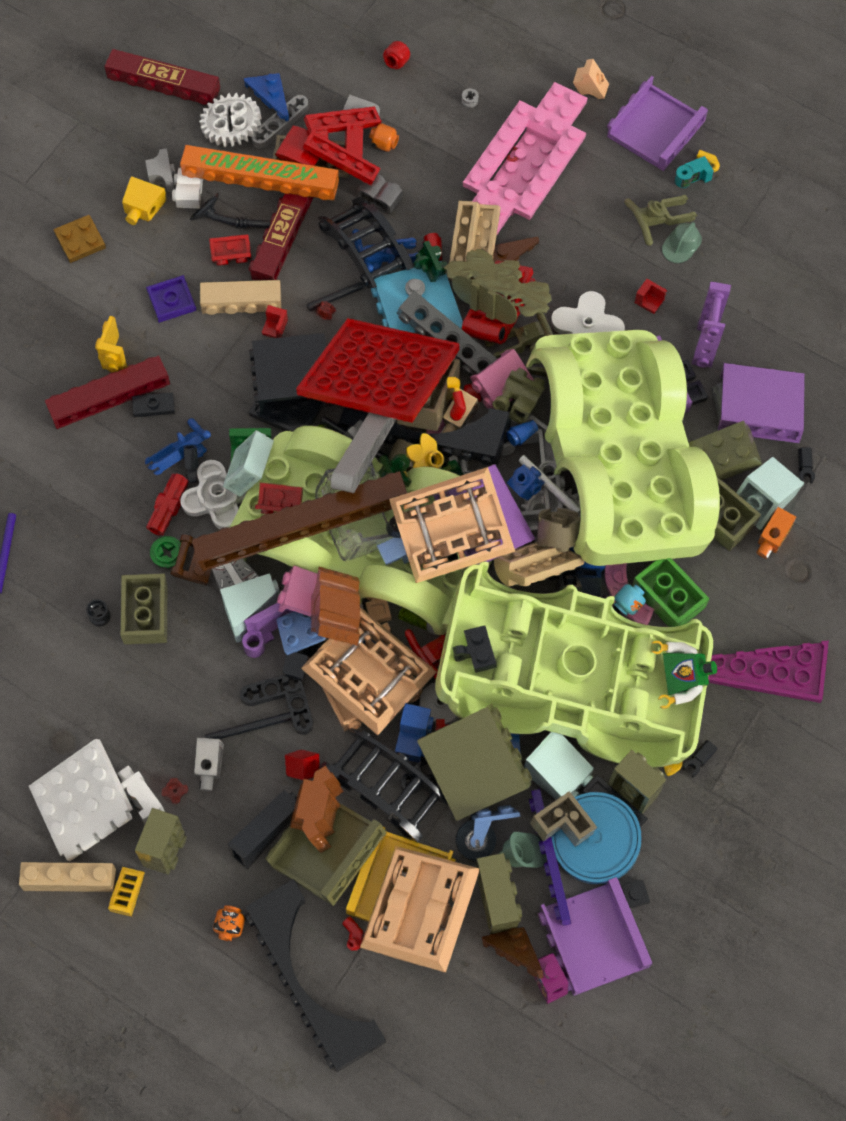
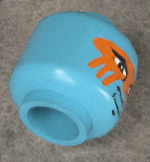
M625 584L614 596L616 601L614 605L626 616L628 614L635 615L646 603L643 597L645 592L636 584L633 587L630 584Z

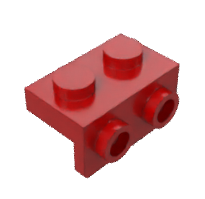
M248 234L209 239L212 263H216L217 266L228 265V261H236L237 264L247 263L248 259H251Z
M260 483L258 504H255V509H261L262 514H272L274 511H281L285 507L302 504L304 487Z

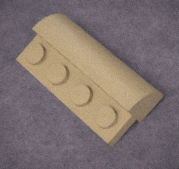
M459 201L449 263L451 261L466 262L467 252L476 249L485 250L492 255L493 259L501 210L499 205Z
M537 542L517 548L515 552L494 559L497 576L508 587L515 584L529 586L536 581H543L550 576L560 575L564 571L574 570L575 567L584 565V560L575 552L570 550L559 552L553 547L538 546Z

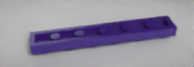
M540 789L531 791L533 798L529 799L531 812L536 811V814L544 809ZM549 837L545 841L538 842L541 855L546 854L548 862L544 863L546 876H551L553 884L549 885L551 898L556 897L558 906L554 907L556 919L561 920L563 926L570 925L572 923L552 838Z

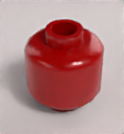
M401 41L392 42L383 53L385 64L395 70L402 68L410 58L409 48Z

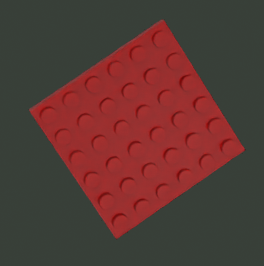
M347 318L296 388L297 395L413 423L459 352V343Z

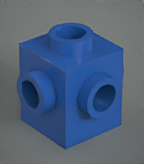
M523 464L514 471L507 484L520 497L529 501L533 495L539 493L541 486L545 482L540 478L542 474L534 466L529 468Z

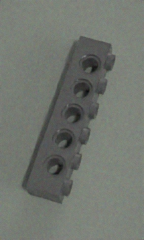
M415 290L399 307L397 311L398 318L403 323L410 324L416 334L442 340L450 338L459 343L460 350L454 359H460L461 370L466 375H477L481 372L477 367L478 364L488 367L497 360L496 357ZM415 313L423 314L424 319H417ZM437 326L440 332L435 333L430 327ZM462 352H468L471 355V358H464L462 356Z

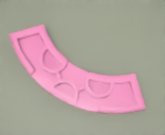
M627 563L607 565L605 567V583L610 596H615L625 584H628L626 574ZM644 604L635 615L628 614L626 616L624 613L622 614L631 621L648 625L654 609Z

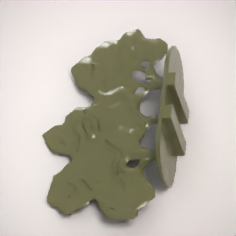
M476 249L467 252L466 262L451 261L444 267L447 270V276L453 279L452 286L456 295L468 303L470 309L474 311L481 310L491 320L495 318L503 323L513 324L517 319V311L514 306L519 307V312L526 317L533 316L538 312L547 313L549 309L547 304L552 299L549 294L548 284L536 281L520 283L518 279L522 277V273L518 270L520 267L519 261L505 260L495 264L492 255L483 249ZM520 298L523 300L519 303H515L514 301L511 303V300Z

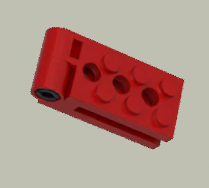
M496 260L495 264H499V263H501L502 261H497V260ZM520 265L518 270L521 271L522 277L518 279L519 282H534L535 278H531L533 269ZM517 298V299L511 300V303H512L513 301H514L515 303H519V302H522L523 300L520 299V298ZM514 306L515 309H516V311H517V319H518V317H519V315H520L519 307ZM470 309L463 321L462 330L472 338L502 344L507 340L515 322L513 324H506L495 318L491 320L481 310L474 311Z

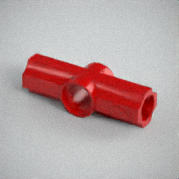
M172 474L163 493H159L156 498L155 510L146 526L147 530L155 535L164 536L172 517H175L180 509L181 496L189 483L188 479L183 475Z

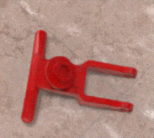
M411 629L405 630L404 634L412 651L436 671V674L433 676L436 679L438 673L436 667L440 664L446 633L439 635V638L421 648Z

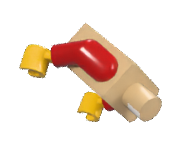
M456 377L447 378V387L454 388V392L451 398L453 401L443 416V421L446 425L441 433L463 428L471 421L479 408L477 398L459 389L460 380Z

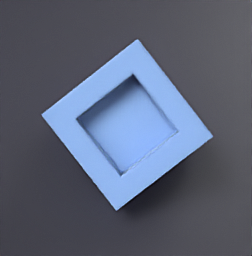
M392 538L377 545L386 565L401 558L404 564L409 562L402 538Z

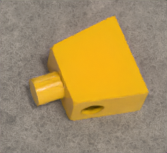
M131 176L122 202L124 212L127 214L125 220L131 225H136L139 218L150 221L167 200L165 188Z

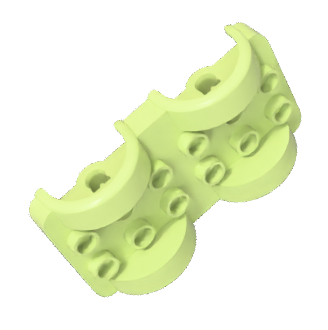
M645 330L562 334L540 338L530 354L526 367H531L533 364L542 363L545 367L551 393V414L549 425L545 432V439L548 443H551L557 467L554 475H559L561 471L569 470L578 489L581 520L579 534L574 546L575 553L580 555L586 563L594 566L655 561L667 558H685L703 553L715 536L720 510L719 485L715 469L707 454L698 447H689L682 423L687 402L686 375L681 357L676 348L668 341H658L654 334Z
M301 426L293 432L284 431L279 433L273 439L274 442L262 478L247 491L230 527L264 515L261 513V509H255V504H258L260 483L304 487L302 503L307 500L320 498L328 493L333 494L341 491L331 488V478L352 439L333 430L318 426ZM374 457L359 485L367 480L381 478L378 472L383 465L378 462L376 457ZM416 467L407 473L412 482L409 487L405 485L407 493L459 477V475L434 467ZM434 496L428 497L429 503L421 505L420 507L432 504L433 501H436ZM415 508L408 509V510H404V512L413 510V509H415ZM393 510L258 553L259 555L276 559L291 567L297 566L317 574L320 566L356 576L360 581L358 590L360 605L362 598L367 597L392 602L423 618L432 626L434 633L437 635H444L447 632L456 587L468 568L465 567L416 583L409 562L404 564L401 558L386 565L377 545L394 538L386 530L387 523L394 516Z
M482 562L480 565H472L467 568L456 587L435 684L438 698L443 703L448 704L449 709L457 717L462 719L492 703L494 708H498L502 716L500 721L503 727L509 730L510 734H534L547 730L577 738L578 744L588 753L617 764L631 750L642 754L647 759V763L653 768L679 764L695 751L699 738L707 686H704L702 692L690 702L678 705L673 703L667 709L660 708V706L668 704V700L665 698L658 700L661 695H668L663 653H666V651L654 654L652 651H659L661 646L659 643L652 642L660 641L662 644H666V642H684L696 648L698 654H704L706 662H709L712 657L713 638L711 632L702 625L701 621L692 619L689 623L676 627H657L640 624L626 619L613 609L614 596H609L606 599L578 592L577 588L573 585H568L565 589L556 593H529L512 589L494 580L487 571L489 567L488 562ZM485 625L497 667L475 673L471 658L459 662L455 661L453 647L458 645L468 646L464 630Z

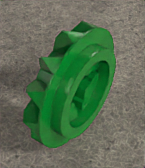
M170 536L157 539L150 549L153 563L160 568L166 567L169 569L175 566L181 542ZM163 547H164V549H166L167 551L172 550V551H171V557H172V558L168 557L167 555L163 556V555H164Z

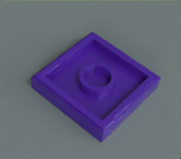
M184 275L146 287L159 323L197 311Z

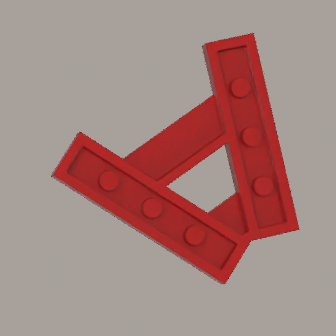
M375 106L305 115L304 122L310 135L305 141L303 149L371 186L381 168L362 158L363 129L377 127L381 124L382 121ZM345 131V148L328 140V133Z

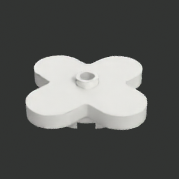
M594 291L582 294L577 308L560 307L553 312L551 317L552 328L560 334L625 330L624 323L620 318L604 313L605 299L601 294Z
M207 460L197 470L199 486L190 488L181 496V506L183 511L189 516L197 517L208 513L211 515L213 524L218 529L229 528L239 510L237 505L242 503L247 491L240 497L224 488L223 484L227 476L224 466L219 461Z

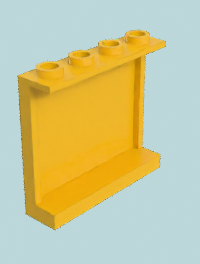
M387 832L360 869L346 907V914L369 922L395 846L456 862V859H453L454 851L450 850L447 853Z

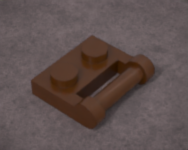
M182 534L179 553L170 574L177 578L207 586L211 569L202 571L197 561L195 550L189 571L183 570L189 546L194 547L192 540L195 538Z

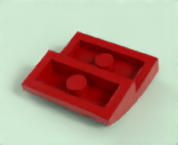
M294 125L275 153L283 161L315 166L319 160L318 156L303 149V145L310 135L309 131Z

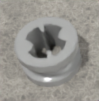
M472 88L464 90L462 93V104L467 108L475 107L478 104V92Z

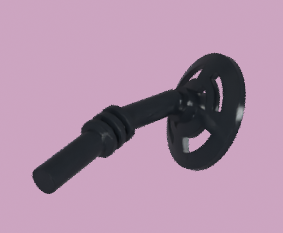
M218 192L190 217V220L193 221L206 216L211 220L229 224L236 228L240 226V229L243 227L245 229L247 227H270L269 220H253L247 217L244 219L240 217L239 219V217L232 218L215 213L216 210L213 207L218 200Z

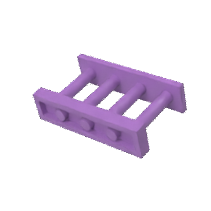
M710 282L697 325V330H700L701 334L692 359V364L702 368L712 367L725 328V324L720 323L731 285Z

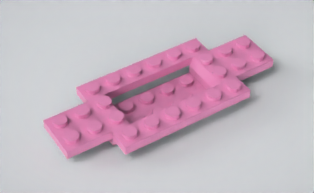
M554 82L537 108L519 101L463 181V187L477 193L472 202L499 205L501 207L497 234L510 215L513 216L514 213L528 220L532 218L585 139L586 133L571 125L586 105L587 97ZM526 128V132L524 133L522 138L519 140L513 151L510 153V155L508 156L502 167L499 169L493 180L490 181L491 177L493 176L497 168L500 166L506 155L509 153L517 139L520 137V135Z

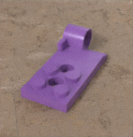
M276 603L244 620L247 633L244 634L242 643L245 654L251 658L260 657L265 651V644L274 640L271 632L278 628L277 618L294 611L285 609L283 612L278 611L280 604ZM252 641L259 642L258 646L256 647H250L248 645Z

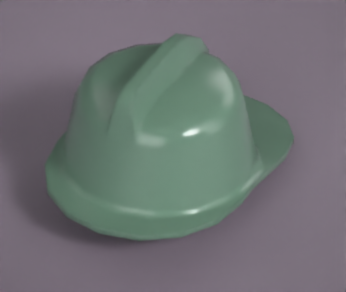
M695 223L679 224L665 240L662 246V253L668 261L683 263L691 258L700 246L702 237L695 227Z
M513 832L510 838L503 844V850L499 853H504L505 859H509L511 866L514 868L542 867L547 858L546 854L541 855L538 842L541 840L534 834Z

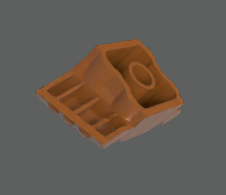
M319 566L316 586L311 596V632H316L321 637L358 646L360 636L358 631L360 622V594L358 592L360 581L358 577Z
M326 766L315 772L313 781L303 779L298 791L290 828L303 831L320 853L332 847L326 837L335 833L333 826L337 808L341 807L336 796L344 792L340 782Z

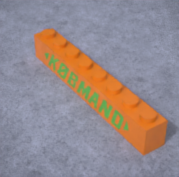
M185 145L180 163L182 175L189 178L195 177L207 181L256 187L267 191L274 190L285 194L292 193L303 197H316L322 200H334L339 183V174L336 169Z

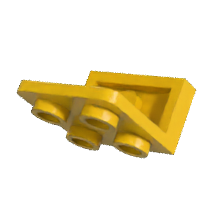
M109 316L108 321H105L103 324V333L101 338L97 339L95 349L98 352V359L101 362L102 369H106L109 372H118L125 369L127 363L123 347L116 346L119 332L115 317Z

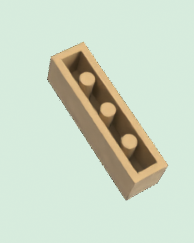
M280 280L200 283L202 314L265 312L268 305L281 308Z
M21 862L19 886L24 891L113 892L115 889L116 868L113 863Z

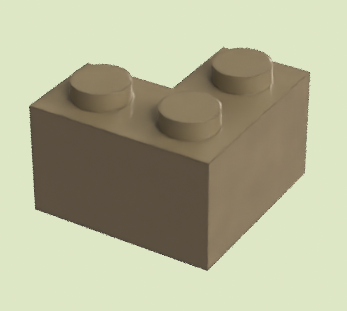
M570 791L534 815L530 822L543 841L562 829L575 847L592 836L597 829V826Z

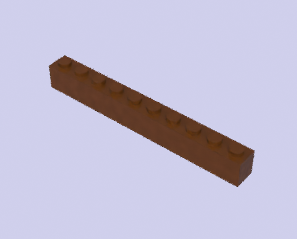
M400 471L386 474L384 477L375 480H367L363 484L358 485L354 493L339 491L333 494L328 493L320 498L307 500L293 507H285L281 511L272 514H264L260 518L251 521H243L238 525L229 528L225 527L211 534H203L192 540L197 561L202 571H206L392 510L389 499L407 494Z

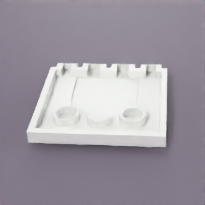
M94 739L29 785L60 856H65L68 861H72L82 854L83 851L98 843L100 839H104L114 832L117 827L120 828L132 819L130 811L133 808L100 739Z

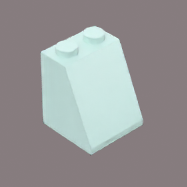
M772 457L748 475L736 493L762 514L756 525L761 530L768 524L778 507L783 509L796 496L804 482Z
M270 573L220 589L223 605L236 643L241 642L244 634L247 633L244 620L277 603L280 590L276 579H271Z
M551 732L526 759L524 769L527 768L529 770L532 780L555 800L569 791L574 797L578 796L577 790L581 786L586 787L593 779L591 775L594 768L562 734Z

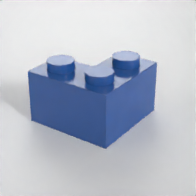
M405 703L395 748L396 754L400 752L409 761L419 763L421 758L425 757L417 740L428 733H432L434 717H431V709Z

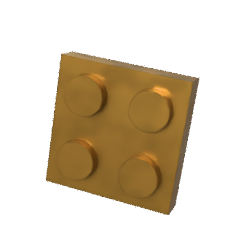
M90 215L53 229L70 263L106 249L105 243Z

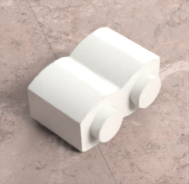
M178 168V174H174L176 190L172 191V201H176L177 208L200 209L203 179L183 176L181 168Z

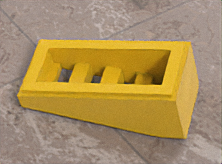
M122 867L108 906L110 912L132 917L145 872ZM125 876H135L137 877V880H128L125 879ZM123 883L133 885L134 888L129 889L122 886ZM120 893H129L131 897L121 896ZM118 900L128 902V905L125 906L117 903Z

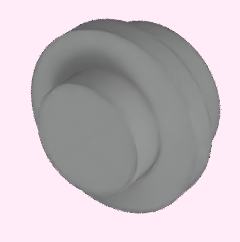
M411 279L405 285L406 293L410 295L415 290L422 296L425 292V284L419 279Z

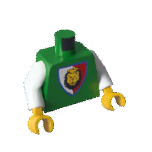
M660 641L652 642L659 643L661 646L659 651H652L654 654L666 651V653H663L668 695H661L658 700L665 698L668 700V704L660 706L662 709L669 708L670 704L673 703L678 705L692 701L702 692L703 687L709 684L708 675L717 673L715 661L706 662L704 654H698L696 648L684 642H666V644H662Z

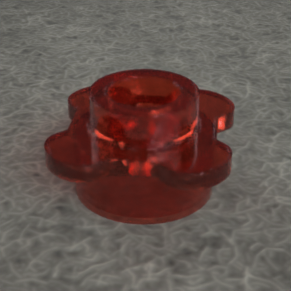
M171 778L166 787L162 789V795L169 797L174 804H178L180 798L188 793V786L182 785L177 778Z

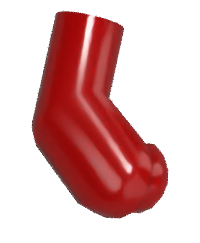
M349 916L342 923L349 932L346 945L349 950L357 951L360 949L364 932Z

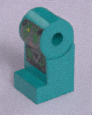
M703 156L678 167L675 184L680 188H687L691 183L703 179L704 183L712 180L714 170L706 157Z

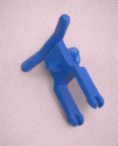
M354 229V230L352 231V234L355 233V232H357V231H359V230H358V229ZM415 238L396 240L399 245L403 244L405 249H413L416 247L415 243H417ZM361 239L354 242L358 253L373 246L367 245L363 247ZM385 248L363 259L368 270L372 272L380 268L383 262H392L395 256L390 248ZM417 253L408 254L412 263L417 259Z
M190 418L187 423L194 432H190L184 437L178 432V441L169 444L154 455L146 458L145 464L153 462L147 468L153 470L159 467L153 473L160 475L164 470L184 458L183 446L196 445L197 457H202L203 453L207 452V448L201 442L210 438V431L204 430L193 418Z

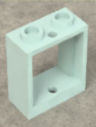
M256 430L238 446L234 452L223 487L241 497L262 478L274 440Z

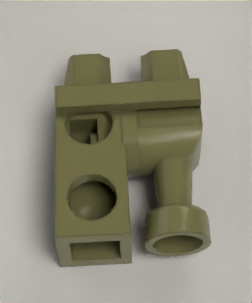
M522 368L511 371L502 389V396H497L492 403L494 409L507 412L510 407L509 400L511 398L516 400L510 411V417L519 424L528 421L545 388L543 387L544 380L539 377L534 378L533 381L528 379V373ZM518 410L524 413L525 417L517 416L515 411Z

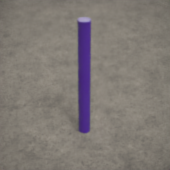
M8 513L0 553V594L3 589L16 514Z

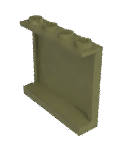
M492 703L417 740L456 821L528 789L532 784L531 774L527 768L524 769L521 763V754L517 748L513 747L510 741L512 740L511 734L507 728L503 727L500 721L502 716L498 708H494Z
M339 803L341 807L337 808L333 829L335 833L326 837L332 847L320 853L303 831L289 827L283 832L281 839L275 847L270 849L265 859L274 870L290 880L294 879L298 885L332 906L336 904L387 833L380 822L374 819L371 822Z

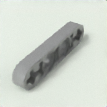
M297 95L287 102L288 113L292 115L289 121L286 122L284 119H281L277 112L258 127V132H253L254 137H251L253 146L257 149H263L277 138V135H281L308 111V99L303 95ZM277 125L279 128L273 131L269 129V126Z

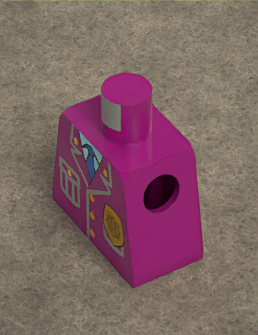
M553 953L538 958L544 978L533 977L546 1003L549 1004L568 994V981Z

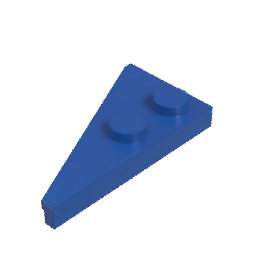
M280 73L244 78L246 88L250 87L254 91V95L260 98L270 109L274 108L281 119H284L286 122L289 121Z

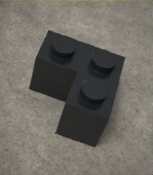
M575 568L574 570L562 572L560 575H557L556 592L562 591L568 585H573L577 588L578 592L600 597L602 581L600 568Z

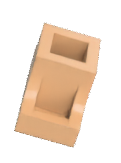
M594 59L586 60L585 67L577 69L573 81L581 95L589 94L597 99H605L609 83Z

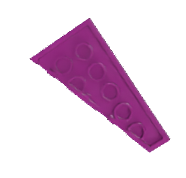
M829 640L814 644L804 643L798 646L789 647L787 645L756 649L750 652L739 651L734 654L712 655L711 661H715L717 673L708 676L709 683L821 703L823 700Z

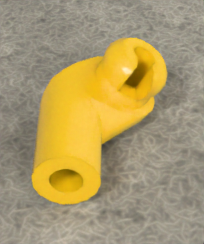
M699 150L696 159L705 156L714 170L713 172L718 171L720 165L717 157Z

